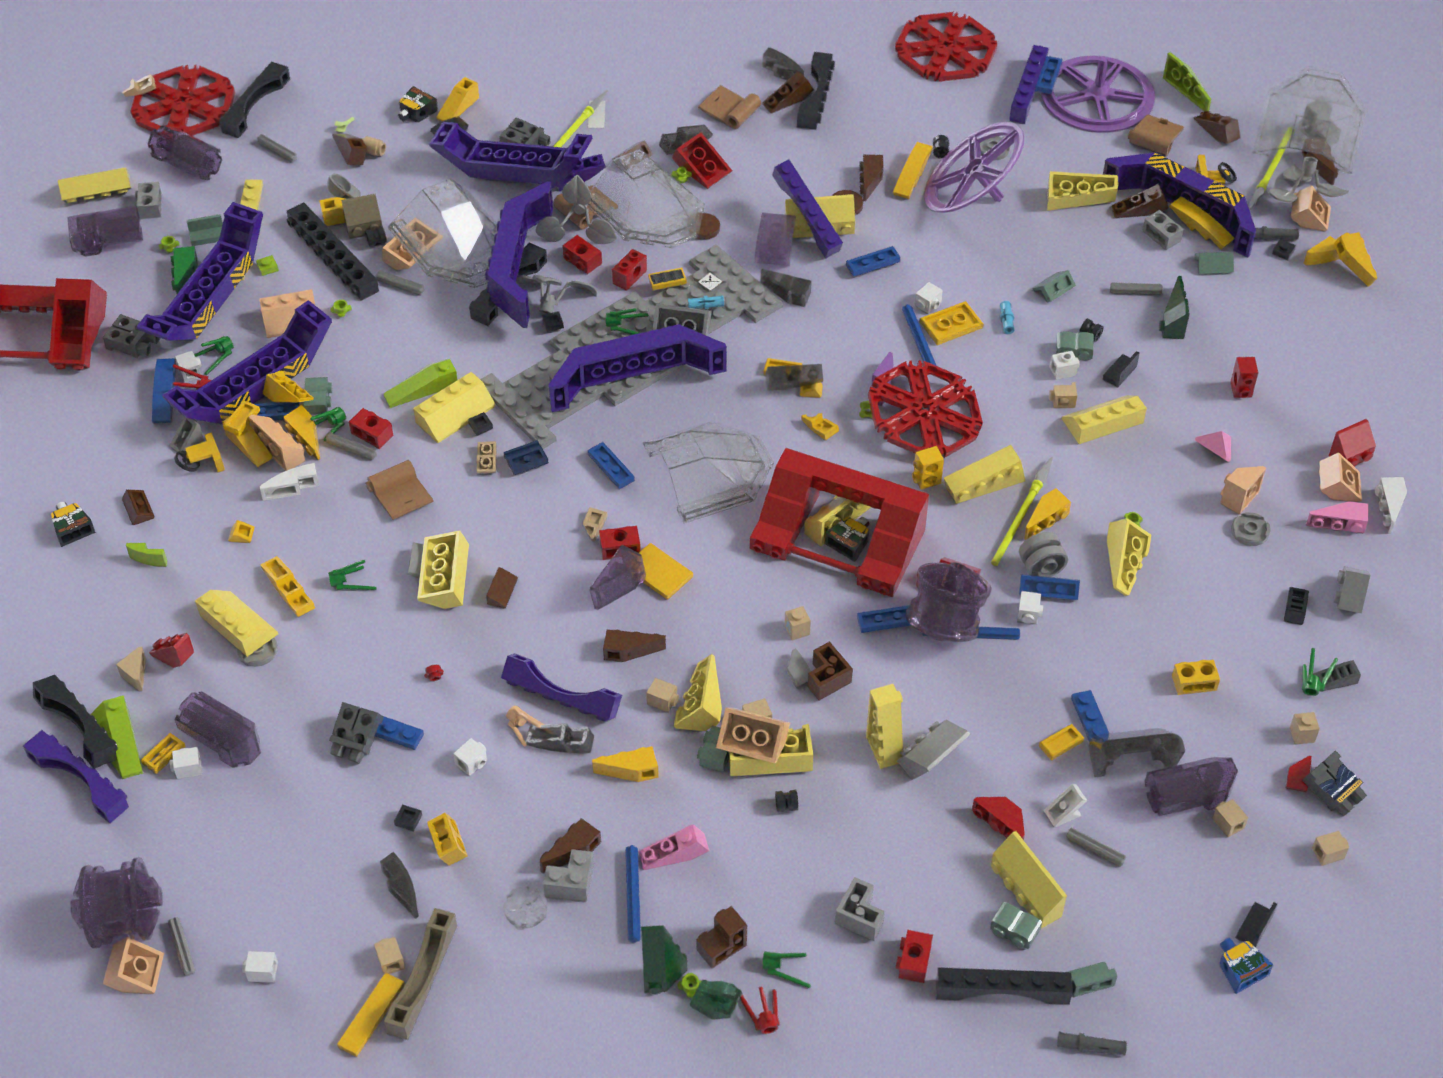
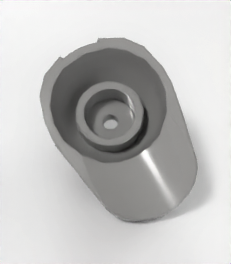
M332 174L329 176L327 187L335 197L344 198L348 196L354 198L361 196L360 191L342 175Z

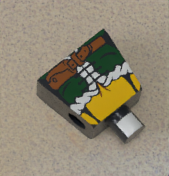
M412 86L399 101L400 113L398 117L403 122L408 118L415 122H420L438 111L437 98Z
M60 502L56 505L57 510L51 513L55 532L61 547L96 533L91 519L77 503L67 505L66 502Z
M851 517L844 518L826 532L825 545L855 562L869 540V529L867 528L870 525L869 521L865 517H861L858 521Z

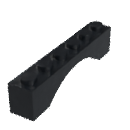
M813 53L811 75L818 87L814 94L799 106L797 114L798 128L816 130L818 123L821 124L822 114L820 113L824 112L825 103L823 102L827 101L826 91L829 92V81H832L835 69L833 54Z
M271 61L264 68L262 73L256 77L254 82L247 87L246 91L220 118L222 133L236 138L241 137L248 128L247 116L253 105L267 94L282 89L290 80L288 66Z
M529 242L523 249L518 276L538 273L547 263L546 249ZM487 288L482 290L480 295L470 303V317L479 323L489 326L498 316V306L491 301Z
M54 674L33 682V698L40 707L66 717L79 728L84 737L83 757L93 769L116 760L118 747L115 740H111L106 730L98 725L95 717L86 711L85 706L79 703L75 694L66 688L63 681H60Z
M938 967L936 977V1000L959 1001L979 995L1010 994L1030 997L1046 1004L1069 1005L1073 993L1071 972Z

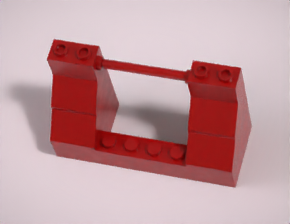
M56 278L55 286L0 284V313L1 311L12 312V310H18L23 313H29L30 310H35L37 313L53 311L50 350L48 352L0 350V357L47 359L48 363L53 365L55 369L64 370L66 367H72L74 370L90 368L91 347L105 318L107 292L91 279Z
M785 448L775 466L759 521L750 536V549L784 561L788 554L791 555L793 553L853 573L857 577L858 586L893 597L925 532L929 494ZM819 491L881 510L867 555L861 566L856 567L795 546L794 543L819 497Z

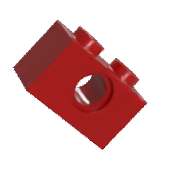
M578 235L562 245L563 258L586 274H589L602 264V251Z
M634 249L626 254L612 268L613 284L627 291L647 271V255Z
M1255 357L1236 358L1230 381L1234 398H1251L1253 396L1259 373Z
M364 408L349 421L351 434L378 449L393 436L390 421Z
M637 526L599 530L603 560L636 556L641 551Z
M907 929L906 938L901 937L899 950L903 951L902 957H897L895 969L899 970L898 978L925 983L933 934ZM915 954V955H917L918 957L913 958V957H911V956H909V955Z

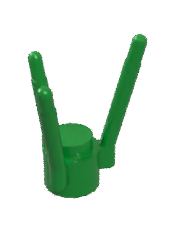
M636 308L610 311V313H606V326L611 327V331H620L631 335L639 334L635 331L620 328L618 325L622 324V319L648 317L649 314H627L636 312Z
M228 336L202 343V347L215 345L194 354L197 357L214 349L218 353H224L208 368L205 375H208L228 355L232 354L231 349L234 348V345Z
M336 407L330 411L315 415L310 420L318 419L314 421L315 425L326 420L331 425L335 424L336 426L329 432L334 434L340 427L345 425L343 421L346 420V414L342 408Z
M365 560L328 572L331 587L336 586L337 590L377 589L375 586L343 585L344 582H347L346 574L364 569L363 565H359L364 564Z
M1311 648L1308 676L1307 666L1305 664L1302 666V690L1305 694L1316 696L1319 694V691H1324L1325 684L1338 661V658H1334L1321 682L1318 676L1313 675L1315 648Z
M764 951L762 968L768 969V975H776L807 988L811 987L809 983L776 971L777 968L781 969L782 958L806 957V953Z

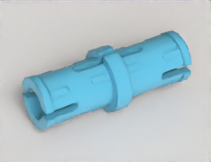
M723 295L688 299V308H704L707 310L710 307H724Z
M1003 301L1000 303V320L1003 323V332L1005 334H1012L1015 331L1013 324L1014 314L1012 313L1011 303Z

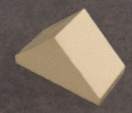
M138 647L116 665L123 679L136 690L143 691L146 656L143 647Z

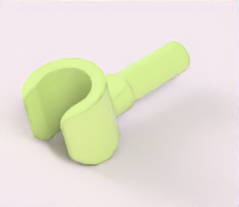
M351 117L344 122L336 121L335 126L337 128L335 131L345 132L346 126L353 122L354 118Z

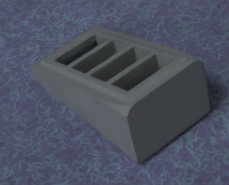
M1354 660L1335 666L1328 679V683L1325 684L1324 691L1358 684L1361 674ZM1329 668L1313 673V675L1318 676L1322 682Z

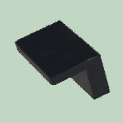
M1136 351L1131 357L1122 354L1105 372L1103 380L1118 388L1137 367L1140 353Z
M1254 902L1236 935V939L1242 942L1249 941L1256 948L1278 904L1273 902L1269 909Z

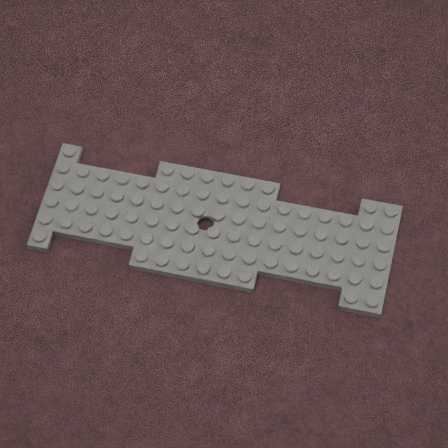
M714 245L689 260V265L696 272L686 277L687 284L669 287L646 301L634 291L550 339V345L557 352L503 383L492 373L480 380L483 381L495 404L532 441L538 440L540 446L544 449L557 441L556 436L549 428L603 396L614 406H617L684 366H676L582 388L570 402L569 409L551 412L548 384L574 348L631 335L620 331H611V327L606 326V313L636 308L637 311L627 314L648 313V317L622 319V324L618 325L620 328L643 333L653 330L656 304L688 308L689 298L723 295L724 307H710L707 309L711 311L708 332L710 334L744 313L757 323L782 308L783 302L718 245ZM709 273L723 281L711 291L698 282Z

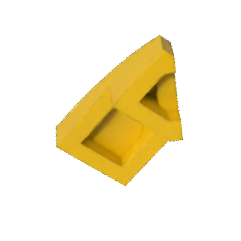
M817 413L814 417H808L807 414L801 416L802 421L824 440L839 432L838 425L826 418L823 419L822 413Z

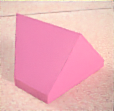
M1223 431L1195 438V441L1230 462L1231 436Z

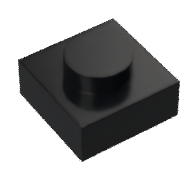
M1280 239L1274 247L1272 254L1289 260L1295 251L1296 245Z
M559 311L542 315L547 332L564 328Z
M485 412L468 419V424L476 436L493 429V424Z
M402 804L394 820V825L414 832L423 815L422 810Z

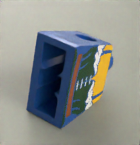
M1231 938L1221 942L1220 947L1225 953L1222 955L1219 964L1236 994L1270 975L1273 968L1272 962L1249 941H1245L1237 946Z

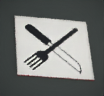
M709 273L698 282L711 291L723 281Z

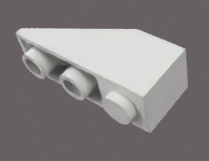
M1404 477L1381 478L1375 488V494L1380 500L1379 509L1383 512V525L1387 527L1388 534H1391L1407 494Z

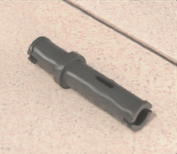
M1262 226L1261 228H1256L1255 238H1261V240H1266V238L1298 240L1299 229L1267 228Z
M1059 1032L1057 1046L1077 1048V1051L1085 1049L1125 1056L1127 1041L1084 1036V1033L1076 1035Z

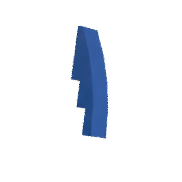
M175 358L156 360L152 398L153 423H172L173 406L162 395L175 387L172 384L175 382V368H173V365H176Z

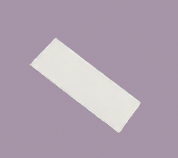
M601 101L594 110V113L589 117L588 128H605V101Z

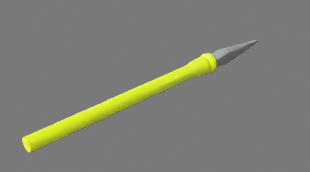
M608 90L585 108L581 116L553 147H562L581 124L594 113V110L599 106Z
M1289 128L1267 172L1257 185L1249 210H1252L1266 191L1268 182L1295 132L1294 128Z
M1053 457L1036 473V478L1032 482L1026 499L991 561L992 565L998 566L1032 501L1046 482Z

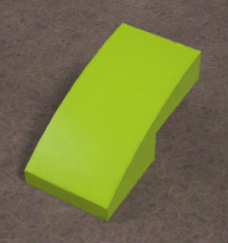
M126 543L131 559L151 566H167V557L164 549H148L146 543Z

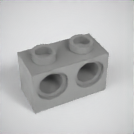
M159 182L138 183V190L135 191L137 201L135 202V211L139 212L140 219L161 217L162 192Z
M1159 210L1145 218L1142 231L1165 250H1168L1181 242L1184 229Z

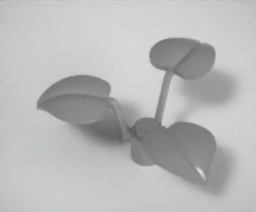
M1305 157L1301 170L1294 164L1284 172L1283 177L1285 179L1296 182L1293 189L1287 191L1281 188H1273L1269 190L1268 194L1282 202H1294L1298 196L1293 193L1299 182H1310L1313 174L1315 175L1316 187H1318L1317 192L1322 195L1339 197L1347 194L1348 191L1330 184H1320L1318 180L1319 170H1316L1318 160L1313 157Z
M578 175L568 182L562 191L564 199L569 203H574L564 220L559 223L556 217H545L536 226L537 235L548 241L556 242L563 238L565 230L561 226L566 223L573 212L576 214L585 213L587 225L589 226L586 230V236L589 240L597 244H608L617 239L614 229L608 221L596 219L592 224L590 223L587 206L591 200V193L586 183Z
M519 275L516 281L517 284L534 283L540 285L541 303L539 311L547 314L553 313L554 305H558V301L569 286L590 291L597 296V289L593 285L580 281L567 282L556 300L554 295L549 294L550 284L562 285V282L557 279L541 275H533V277ZM547 284L546 293L544 294L543 285Z

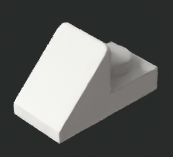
M1071 784L1043 811L1053 826L1058 827L1080 817L1081 814L1078 809L1087 802V799L1076 784Z

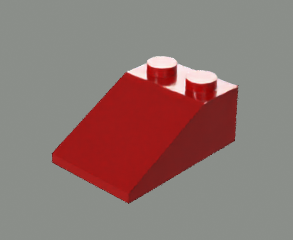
M702 132L677 148L672 156V159L679 167H685L687 171L692 173L691 177L707 189L733 171Z

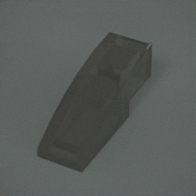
M770 47L763 53V67L773 70L774 76L787 81L798 71L804 76L803 69L787 55Z
M706 125L677 127L676 133L662 134L659 146L667 155L674 154L677 148L700 132H702L707 140L713 136V133Z
M567 723L541 725L540 728L529 726L526 744L556 752L591 753L594 734L589 727L570 728Z
M392 852L380 861L382 873L388 878L386 880L388 890L416 919L419 917L413 882L402 861Z

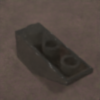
M761 269V284L789 304L806 306L811 294L812 280Z
M822 364L767 367L765 373L767 391L786 390L823 382Z

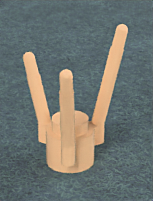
M518 706L511 707L506 714V718L509 720L508 726L513 729L524 747L527 746V743L516 726H523L528 721L538 728L541 727L548 732H552L551 728L531 717Z

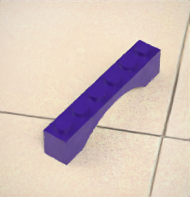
M1033 45L1011 104L1009 121L1021 124L1026 123L1036 85L1048 56L1049 48Z
M790 159L776 165L772 174L780 189L794 201L803 214L816 245L825 259L839 252L843 244L842 240Z
M516 653L507 655L501 678L507 680L506 683L509 685H520L525 687L524 690L527 692L543 694L542 697L545 699H555L560 701V704L563 706L576 707L583 714H594L601 721L616 718L622 699V694L606 688L586 693L563 689L548 680L540 672L533 660Z
M41 730L23 745L27 757L39 767L61 769L82 779L91 790L92 804L96 813L107 822L112 823L129 808L126 800L127 795L120 788L118 790L115 789L108 778L105 777L103 779L99 776L98 771L92 767L89 768L79 755L74 756L68 746L59 744L53 734L50 733L48 735Z

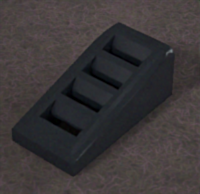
M1295 587L1289 588L1284 614L1285 622L1303 625L1309 590Z

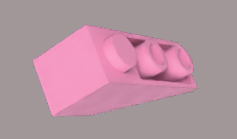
M1348 501L1310 511L1306 526L1364 533L1368 523V504Z
M692 824L640 850L639 855L643 869L648 870L692 860L709 852L705 833Z

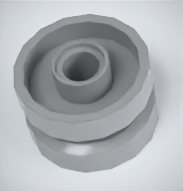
M1043 532L1031 536L1023 542L1018 551L1029 575L1052 577L1062 571L1068 563V556L1062 548L1058 536L1053 532Z

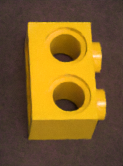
M937 446L918 451L915 454L912 479L921 490L939 485L942 482L944 458Z
M1214 660L1180 662L1174 665L1172 678L1178 695L1217 691L1220 677Z
M445 812L427 821L438 856L442 861L450 866L468 857L456 821Z

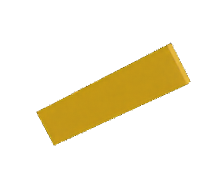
M385 972L337 1043L338 1048L355 1057L359 1055L391 1007L393 1001L405 986L404 981Z

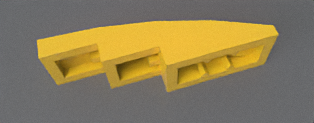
M920 142L915 144L898 178L893 195L910 199L913 188H916L919 177L923 174L933 146Z
M1180 197L1169 206L1191 231L1196 229L1206 241L1210 238L1220 250L1235 239L1213 217L1187 199Z
M278 556L260 564L270 582L297 617L315 609L313 601L305 594L303 587L295 579L293 572Z

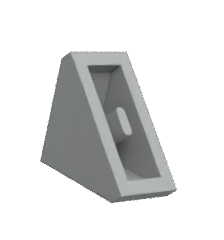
M184 417L170 446L178 452L181 450L186 451L185 448L204 442L200 424L194 419Z

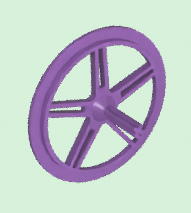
M1081 56L1062 62L1058 76L1064 73L1084 88L1083 90L1060 97H1055L1054 90L1052 94L1041 93L1046 108L1057 119L1074 128L1098 133L1117 132L1136 126L1147 114L1151 113L1155 102L1154 88L1149 79L1140 70L1124 61L1104 56ZM1085 63H1098L1095 81L1073 66ZM1107 65H1112V67L1107 71ZM1118 67V69L1115 71V73L1112 75V77L1109 79V81H1106L1107 78H1108V77L1113 73V71ZM1125 70L1137 79L1143 89V94L1110 88V85L1119 73ZM1107 99L1141 105L1124 117L1111 119ZM1092 100L1096 104L1100 120L1079 116L1067 110L1065 106ZM1100 103L1104 105L1107 120H1104Z
M1011 122L996 123L976 131L956 145L937 165L927 182L924 193L927 206L932 211L939 213L953 212L974 203L987 193L996 202H1000L1004 195L997 188V185L1011 171L1024 146V133L1017 124ZM996 136H1005L981 156L980 142ZM1014 143L1013 154L1003 171L988 166ZM969 150V163L961 169L946 174L950 167ZM975 179H977L984 189L962 201ZM961 181L947 204L939 201L938 189Z

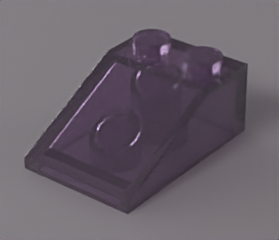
M773 213L761 214L755 249L756 263L790 266L796 216Z
M624 545L620 546L589 588L594 609L599 610L635 590L639 583H643L646 573L640 553Z

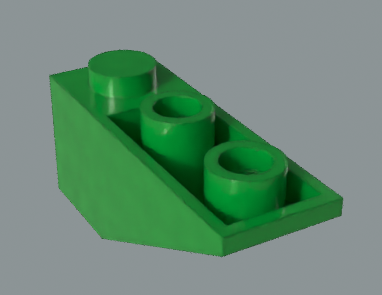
M195 246L173 248L174 255L171 256V263L174 268H171V274L174 280H171L173 291L176 290L177 294L198 268Z

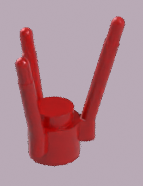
M175 364L173 365V368L201 379L197 380L196 384L173 382V386L178 385L198 390L212 381L208 379L209 376L198 374Z
M759 987L764 1012L759 1014L758 1019L742 993L738 992V996L753 1020L756 1030H761L762 1034L775 1032L780 1025L776 990H772V1014L768 1010L763 987Z

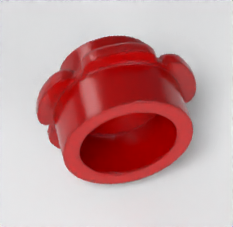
M438 664L431 665L425 668L426 674L424 676L430 681H437L441 679L444 670Z

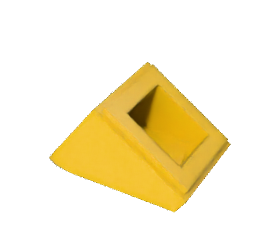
M817 376L803 380L800 383L799 395L801 397L820 398L822 397L823 384Z
M236 520L231 528L228 541L250 543L255 527Z

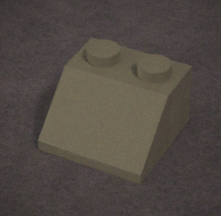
M375 193L341 200L349 239L365 236V230H375L376 227L382 226Z

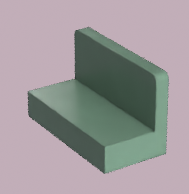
M220 214L187 220L192 246L218 242L223 225Z
M1234 252L1195 253V260H1198L1199 274L1234 272Z
M1069 270L1053 274L1032 289L1033 291L1041 290L1046 301L1051 302L1076 285Z
M1106 962L1067 971L1072 974L1073 997L1113 987L1117 980L1115 969H1108Z

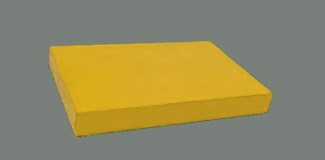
M966 301L920 318V324L936 345L977 331L984 326V323Z
M649 543L624 565L627 572L667 600L693 578L692 571L652 543Z

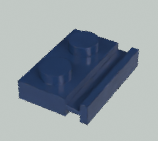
M538 440L503 452L504 458L507 460L514 475L549 463L548 457Z

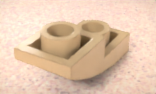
M496 441L477 442V474L496 473Z

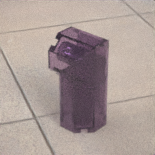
M162 125L159 129L151 131L147 142L148 148H151L152 153L150 152L151 157L161 162L169 163L203 180L209 181L211 179L210 175H216L222 163V156L219 155L221 153L220 149L177 128Z
M137 206L67 217L69 242L72 251L76 253L79 251L85 257L99 255L102 252V248L106 246L143 240Z
M202 691L199 694L196 692L191 693L180 704L179 710L182 712L180 716L176 715L175 717L177 728L217 752L222 762L232 768L238 767V764L246 766L250 765L261 754L257 728L251 720Z
M1211 757L1147 772L1144 781L1145 787L1149 786L1150 792L1146 793L1147 799L1153 812L1158 813L1159 816L1204 806L1203 808L1207 810H1213L1219 803L1227 802L1231 795L1238 769L1231 757Z

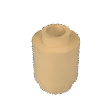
M369 136L363 138L367 147L366 153L375 156L384 155L386 143Z

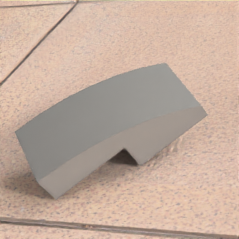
M413 542L408 575L420 578L424 544Z

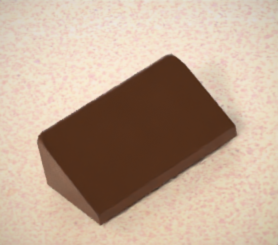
M126 489L122 501L132 525L154 519L155 516L144 490Z
M498 567L486 595L487 605L506 609L518 577Z

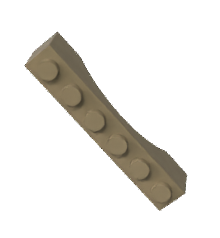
M434 908L426 926L423 942L410 977L401 993L393 1001L385 1018L384 1024L387 1034L405 1040L409 1039L456 931L455 913Z

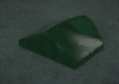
M702 980L690 1002V1007L712 1020L731 1018L742 995V991L734 984L724 981Z

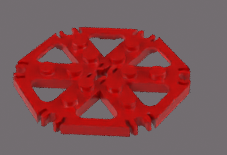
M954 12L918 15V17H914V22L911 20L908 23L906 22L895 44V52H897V57L901 62L924 78L925 74L926 79L934 76V81H937L939 77V82L975 78V76H979V71L985 73L997 50L998 43L995 40L994 33L968 15L966 19V14L963 17H958V12L955 14ZM949 20L944 33L937 30L928 21ZM969 24L982 33L980 35L961 36L965 26ZM909 32H914L925 41L906 42L905 39ZM988 50L983 59H977L969 51ZM932 56L927 65H921L913 59L915 57ZM950 59L964 70L946 71L945 68Z
M182 65L152 75L155 80L156 89L134 96L131 115L138 126L166 139L168 135L170 139H172L173 135H177L178 139H181V137L185 139L219 127L220 118L233 104L235 89L233 84L231 85V81L223 75L200 65L198 69L196 65H194L193 69H189L188 65L184 69ZM174 74L180 75L177 89L159 82L160 79L172 77ZM202 74L216 80L214 83L196 88L198 77ZM142 95H149L160 100L146 106L140 105ZM225 96L224 105L221 107H215L206 103ZM189 114L205 120V122L187 126ZM170 115L166 126H160L151 122L152 120Z
M909 360L908 365L907 361L876 377L868 392L875 429L878 427L877 432L885 431L884 440L888 439L887 442L915 454L918 451L937 446L941 455L943 456L944 454L945 458L975 441L983 421L975 390L971 391V385L969 387L964 386L966 379H962V376L926 361L922 363L921 360H918L917 366L912 364V360ZM900 375H904L908 378L911 393L887 382ZM927 375H933L945 380L949 385L931 393ZM960 400H964L969 405L971 418L948 407ZM878 402L888 403L902 409V411L888 419H882ZM919 424L923 446L918 447L900 439V434ZM939 425L960 433L963 438L950 446H946L943 442Z

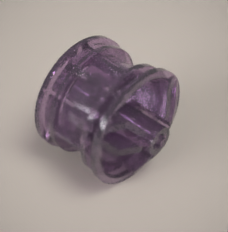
M956 562L950 564L927 563L920 566L917 571L918 579L916 582L919 592L918 596L912 599L910 606L906 610L905 617L914 628L937 641L967 642L977 638L980 630L978 612L980 607L985 605L992 590L989 582L975 571Z
M137 857L133 858L132 862H123L120 869L105 871L101 865L94 866V868L91 865L83 866L73 895H76L79 899L71 900L70 909L75 923L80 930H84L88 944L91 948L95 949L100 948L102 944H111L115 936L129 935L130 939L138 940L140 937L143 941L150 940L160 915V910L154 907L163 905V895L161 887L153 876H149L143 859Z

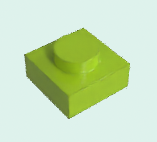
M273 255L256 260L262 276L279 271Z

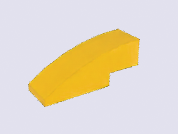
M1329 236L1306 252L1303 264L1317 265L1340 259L1334 245L1337 239Z

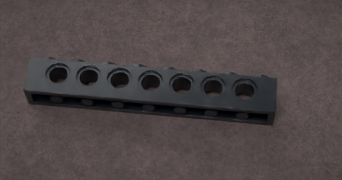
M304 202L286 211L288 225L295 229L297 235L305 240L308 247L311 246L315 254L323 259L324 264L332 269L334 275L341 278L342 283L350 288L354 296L357 295L362 301L379 292L377 278Z

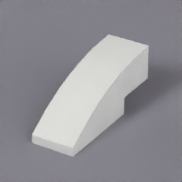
M315 463L292 468L260 485L263 501L301 495L300 489L319 486Z

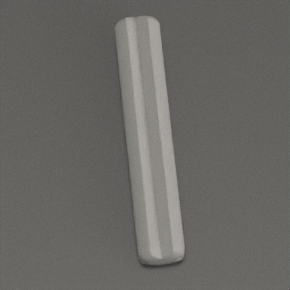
M263 134L257 137L259 144L291 162L297 159L295 152Z
M378 271L376 274L378 281L419 295L424 292V285L383 271Z
M1112 282L1110 285L1111 293L1162 294L1163 291L1162 284Z
M329 433L326 436L327 443L373 460L377 455L375 449L336 434Z
M1070 828L1067 832L1066 838L1118 866L1123 865L1126 859L1124 854L1074 828Z
M175 917L170 919L168 924L182 971L185 976H189L195 973V968L180 919Z

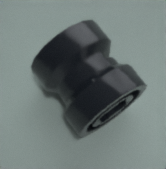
M938 135L933 139V155L937 158H944L949 153V138L945 135Z
M382 226L376 227L375 230H365V236L370 247L375 246L376 243L382 244L387 242Z
M1087 318L1081 325L1079 333L1087 332L1094 334V341L1096 342L1101 337L1104 326L1094 324L1092 320Z
M790 790L786 793L775 791L777 812H784L785 809H790L791 811L798 810L797 790Z

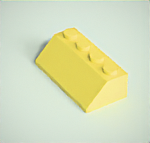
M126 167L57 180L61 198L67 203L77 202V198L82 197L84 200L94 199V195L98 194L101 197L110 196L111 192L115 191L118 194L127 193L128 189H131L129 172Z
M853 195L814 197L838 235L855 234ZM785 199L784 225L786 237H813L810 227L792 199Z
M470 372L417 405L413 410L415 423L439 443L466 426L469 418L483 412H488L496 404L483 381Z
M1126 395L1062 416V420L1078 444H1082L1144 423L1147 408L1138 396Z
M835 496L829 504L822 506L816 514L806 519L804 534L821 547L825 544L826 532L846 517L856 520L871 507Z
M461 531L424 538L418 601L443 609L463 606L469 543Z
M209 590L195 600L200 616L246 657L278 635V631L231 591Z
M1016 831L1013 832L993 853L991 868L995 874H999L1003 879L1005 887L1014 893L1018 904L1021 907L1024 906L1029 914L1042 921V929L1062 917L1067 895Z

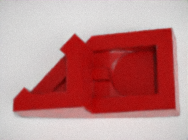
M1307 756L1289 767L1285 788L1307 792L1308 786L1302 780L1310 773L1312 756Z

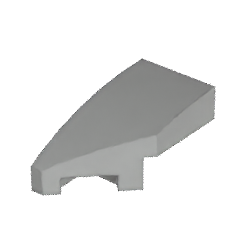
M795 648L792 650L786 670L797 688L808 683V673L811 670Z

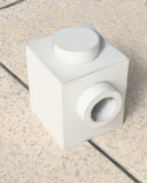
M928 282L916 293L915 306L929 314L934 309H937L942 302L943 290Z
M193 351L175 356L177 366L201 374V361L199 357H195ZM180 371L185 383L198 379L195 376Z
M1073 351L1053 354L1051 356L1050 369L1056 380L1076 376L1080 364L1078 358H1075Z
M1021 591L1018 622L1037 624L1038 617H1042L1044 606L1040 605L1041 594Z
M472 738L453 753L455 765L469 776L477 769H481L487 761L485 746L480 742L477 743Z
M198 747L172 751L173 759L169 760L171 772H175L177 779L202 775V764Z
M248 951L247 960L244 959L242 971L246 974L249 982H275L278 966L275 952Z

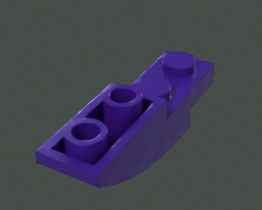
M602 154L580 159L559 186L552 185V188L558 187L560 192L576 175L586 182L605 168Z

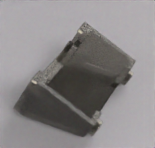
M1163 728L1099 734L1093 736L1088 744L1094 777L1105 776L1106 768L1113 765L1114 760H1117L1121 754L1151 751L1153 761L1159 760L1164 764L1165 769H1172L1177 766L1185 753L1182 738L1178 734Z

